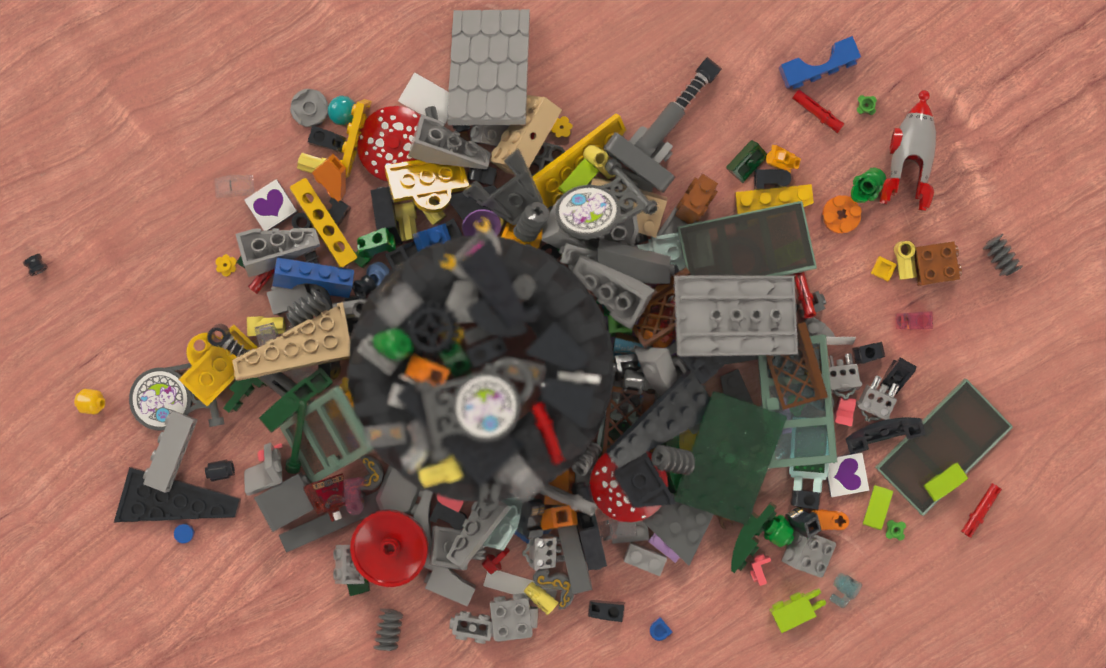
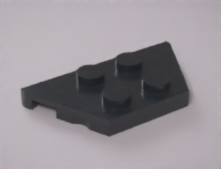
M646 453L620 467H616L612 473L632 508L673 505L676 503Z

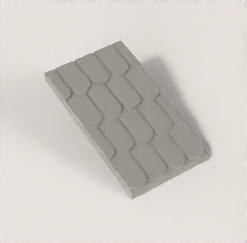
M530 9L502 11L454 10L447 111L448 125H526Z
M674 276L678 356L798 355L794 276Z

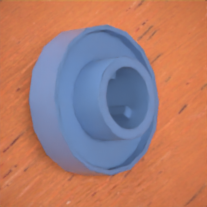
M376 262L367 268L366 274L374 280L377 289L390 269L385 264Z

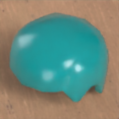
M340 95L333 98L328 105L329 118L337 125L344 126L351 123L353 120L351 111L356 103L349 96Z

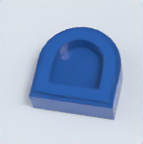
M661 617L655 620L649 629L651 637L657 641H662L673 633Z

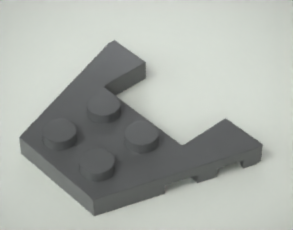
M519 149L515 150L504 160L516 176L489 195L476 180L463 191L466 197L470 196L477 200L476 203L490 208L497 216L512 225L517 224L528 205L534 202L543 204L542 197Z

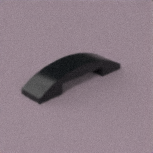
M893 418L870 424L855 431L846 438V443L850 454L869 450L868 444L902 435H906L908 440L926 435L922 418Z

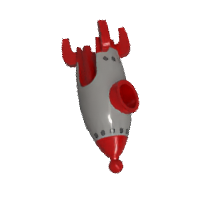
M922 90L918 94L919 103L913 106L899 128L894 127L889 154H892L891 176L884 181L883 189L880 191L881 204L887 205L891 195L895 196L897 194L903 162L906 160L914 161L919 166L915 199H920L919 210L926 211L932 203L934 188L928 184L936 150V128L931 109L926 102L930 98V94L928 91Z

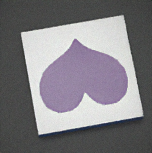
M277 179L244 200L264 231L271 230L298 212Z
M862 452L838 456L836 463H829V477H827L830 497L869 491Z

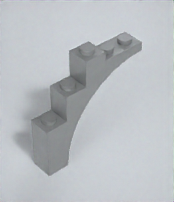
M421 488L419 497L422 498L419 504L415 503L411 514L414 515L413 518L423 528L428 540V557L424 567L432 570V573L428 571L424 582L427 585L425 589L468 607L476 585L463 579L451 568L429 565L432 539L429 519L434 492Z

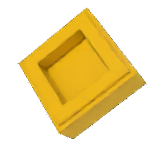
M878 256L870 274L889 282L897 264Z

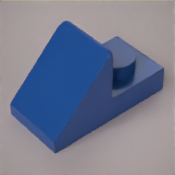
M446 223L412 234L417 251L437 243L444 244L445 241L451 240Z

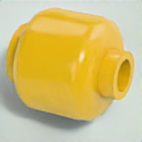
M83 389L75 396L74 404L80 413L96 415L105 407V399L98 390Z

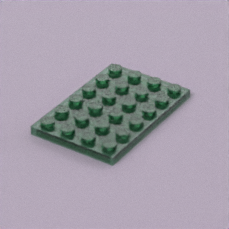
M713 391L691 449V453L695 458L694 469L690 475L682 474L673 497L674 500L747 525L787 416Z

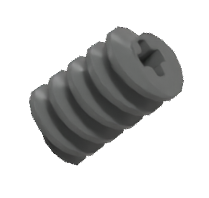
M540 202L528 205L514 227V235L523 242L534 241L549 218L548 208Z
M1002 233L989 240L983 247V250L990 249L987 256H994L991 263L998 262L995 270L1002 269L999 276H1008L1021 269L1023 265L1016 266L1019 263V259H1012L1015 256V252L1008 253L1011 246H1004L1007 243V239L1000 240L1003 236Z
M313 288V296L306 293L307 300L300 297L301 304L295 301L293 302L294 309L291 306L287 307L289 313L286 316L294 327L308 319H313V315L317 316L319 311L323 312L326 307H330L321 292Z
M659 445L652 453L651 462L661 471L665 470L667 472L690 475L694 469L695 458L688 450Z
M382 608L380 611L385 614L379 615L378 618L382 619L383 622L377 623V626L382 627V630L376 631L381 637L375 638L379 645H374L373 648L381 651L396 650L398 644L395 642L399 641V636L397 635L401 633V630L398 627L402 626L400 619L403 618V614L397 610Z

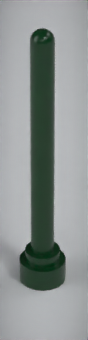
M305 400L299 403L291 457L286 460L285 470L291 474H296L301 469V461L298 457L307 409V402Z

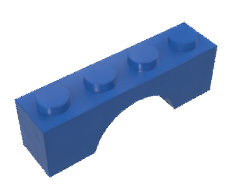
M853 36L834 43L831 47L829 60L822 65L812 66L806 64L798 57L781 64L779 71L786 88L792 87L795 90L804 86L803 83L810 80L812 83L820 80L823 74L828 73L830 76L839 72V68L846 66V68L855 66L861 55Z
M277 258L272 286L292 289L299 284H316L325 288L332 296L349 298L353 286L354 270Z

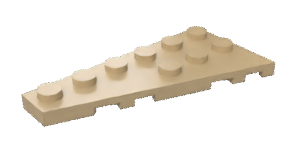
M343 301L338 303L336 307L321 312V315L311 320L308 319L282 333V336L274 340L271 339L265 345L252 349L234 359L235 379L238 381L349 359L350 336Z

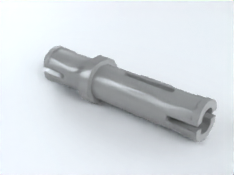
M550 484L540 488L541 494L567 504L575 511L578 509L590 516L596 511L595 503L584 500L578 494L573 495Z

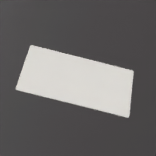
M414 73L398 102L425 116V108L435 106L438 120L444 124L447 121L449 92Z

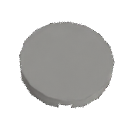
M304 89L293 97L290 112L300 125L305 127L318 126L327 118L329 104L321 92L314 89Z

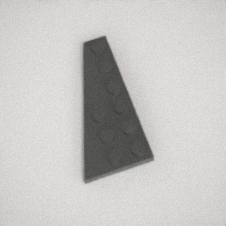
M671 493L676 501L675 504L661 506L653 515L642 521L689 566L714 513Z

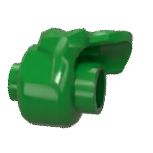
M874 167L862 175L855 176L853 180L854 186L851 189L852 200L863 203L868 200L873 201L877 199L879 192L883 189L884 181L887 179L885 173L881 169Z
M390 329L373 337V345L376 350L390 360H401L411 352V341L401 330Z
M783 515L774 516L770 522L766 520L762 525L765 527L763 530L765 540H769L778 547L788 546L794 539V530Z

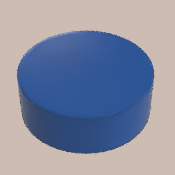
M181 524L174 530V538L179 543H187L194 537V529L189 524Z

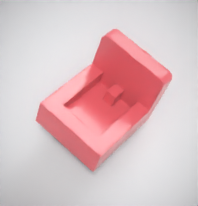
M760 554L753 557V561H750L753 569L750 571L753 582L757 581L762 586L767 584L761 565L770 562L771 559L768 555Z

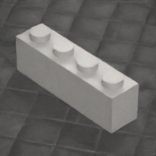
M172 411L171 414L167 415L164 423L166 425L165 430L160 433L157 440L159 443L158 448L153 451L150 461H152L151 466L146 469L143 479H145L144 485L162 492L170 491L198 419L177 411Z

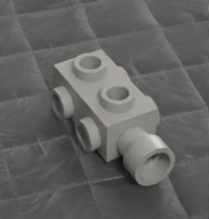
M460 611V613H456L455 618L451 617L449 629H453L452 634L456 635V639L467 640V637L475 638L474 642L485 644L486 641H490L491 637H494L492 619H490L489 615L479 614L478 617L472 616L471 612ZM461 621H466L468 625L466 627L461 626ZM481 624H485L486 629L481 630L479 626Z

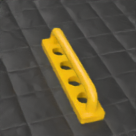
M304 178L291 185L290 191L340 268L357 259L356 254L308 180ZM306 194H310L313 197L312 203L310 202ZM316 210L323 212L324 217L322 219ZM327 226H330L334 229L333 235L330 233ZM337 242H340L344 245L345 249L343 251L341 250Z

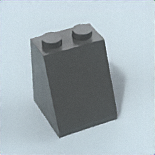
M302 472L254 497L272 532L318 507L319 500L314 494L315 491L308 496L304 487L311 485L307 475H303Z

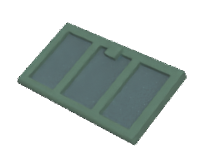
M824 334L810 336L828 398L783 410L766 355H757L767 468L837 462L827 340ZM798 349V355H790L789 358L800 362L803 354ZM774 355L772 363L781 368L786 358L781 355ZM787 360L783 370L793 375L798 364ZM803 360L801 363L804 366H806L805 360ZM801 366L795 374L796 377L803 381L809 375L808 370ZM774 368L777 376L779 370ZM781 372L777 379L781 385L786 387L791 376ZM793 378L788 388L799 393L804 383ZM809 378V380L807 381V383H809V384L812 385L811 380H810V378ZM805 385L800 395L806 398L814 397V389ZM780 387L781 392L783 394L785 389ZM787 390L783 396L785 405L793 403L797 395ZM799 397L797 401H801L804 399Z

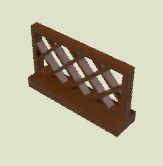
M686 267L674 276L692 275ZM671 276L670 283H660L652 288L655 291L647 307L640 315V317H645L643 324H634L632 327L645 349L677 329L676 304L667 303L669 297L675 296L674 276ZM655 306L661 307L659 315L650 314L651 309ZM665 307L674 309L672 317L663 316ZM649 318L657 319L655 327L646 326ZM661 320L670 321L669 327L666 329L659 328ZM645 330L653 331V336L645 341L643 339Z
M805 322L796 324L797 341L799 340L800 344L798 349L803 354L800 362L789 358L790 355H781L786 359L781 368L772 363L774 355H766L783 410L828 398ZM787 360L798 364L793 375L783 370ZM803 360H805L806 366L801 364ZM800 366L808 370L809 375L805 381L795 376ZM774 368L779 370L777 376ZM781 372L791 376L786 387L778 382L777 378ZM793 378L804 383L799 393L788 388ZM809 378H810V380H811L812 385L809 384V383H807V381L809 380ZM805 385L814 389V397L806 398L800 395ZM780 387L785 389L783 394L781 392ZM787 390L797 395L793 403L785 405L783 396ZM799 397L804 399L801 401H797Z
M613 386L612 392L621 393L625 399L617 404L611 395V400L606 410L603 454L615 442L609 436V431L615 427L622 435L624 432L619 428L618 424L626 420L631 426L633 423L628 416L635 411L641 416L655 403V389L643 390L640 394L643 395L642 403L636 407L630 398L635 394L639 395L638 389L627 388L626 392H624L622 387ZM626 401L634 408L628 414H625L619 407ZM615 409L623 416L616 423L610 417L611 412Z

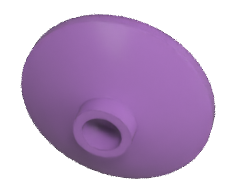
M489 210L474 211L463 221L462 229L465 236H475L478 231L482 233L481 230L475 227V222H484L481 217L488 220L489 227L496 236L501 230L499 217Z

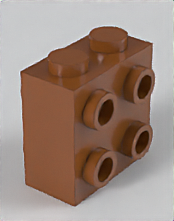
M703 173L699 178L695 177L677 204L676 209L678 211L675 216L687 224H693L694 221L699 222L718 193L715 190L718 183Z
M955 241L915 247L914 257L917 286L960 280L962 268L957 261L959 249L955 245Z

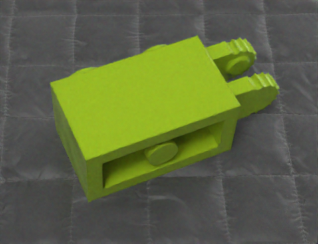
M819 588L806 594L794 593L790 596L789 600L785 602L778 601L772 605L773 608L769 610L781 633L817 617L814 611L826 605V601L822 599L810 604L809 600L821 593Z

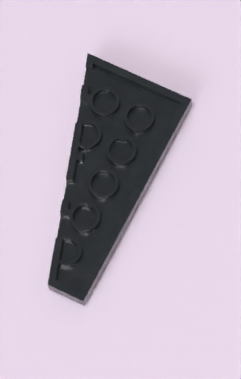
M687 370L605 453L617 467H620L721 411L693 372Z
M409 382L395 397L430 433L421 389L416 390L418 385ZM435 396L436 401L439 405H446L448 403V401L444 400V402L441 403L438 400V396ZM452 407L446 411L452 413ZM442 416L437 420L439 432L445 430L441 426V420L446 419L447 423L445 425H448L451 422L450 417ZM456 422L453 428H459ZM451 433L441 438L442 447L444 449L447 448L448 453L479 486L488 481L524 445V442L509 434L490 441L477 440L463 433Z
M129 467L113 523L233 518L237 515L241 498L174 479L169 492H162L143 484L145 481L143 479L145 470Z

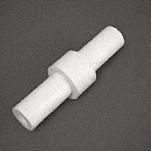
M578 371L575 373L559 372L558 380L574 381V384H583V382L599 384L600 376L587 375L584 372Z

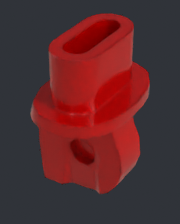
M505 547L496 556L487 554L482 566L491 575L495 571H500L502 569L500 561L510 550Z

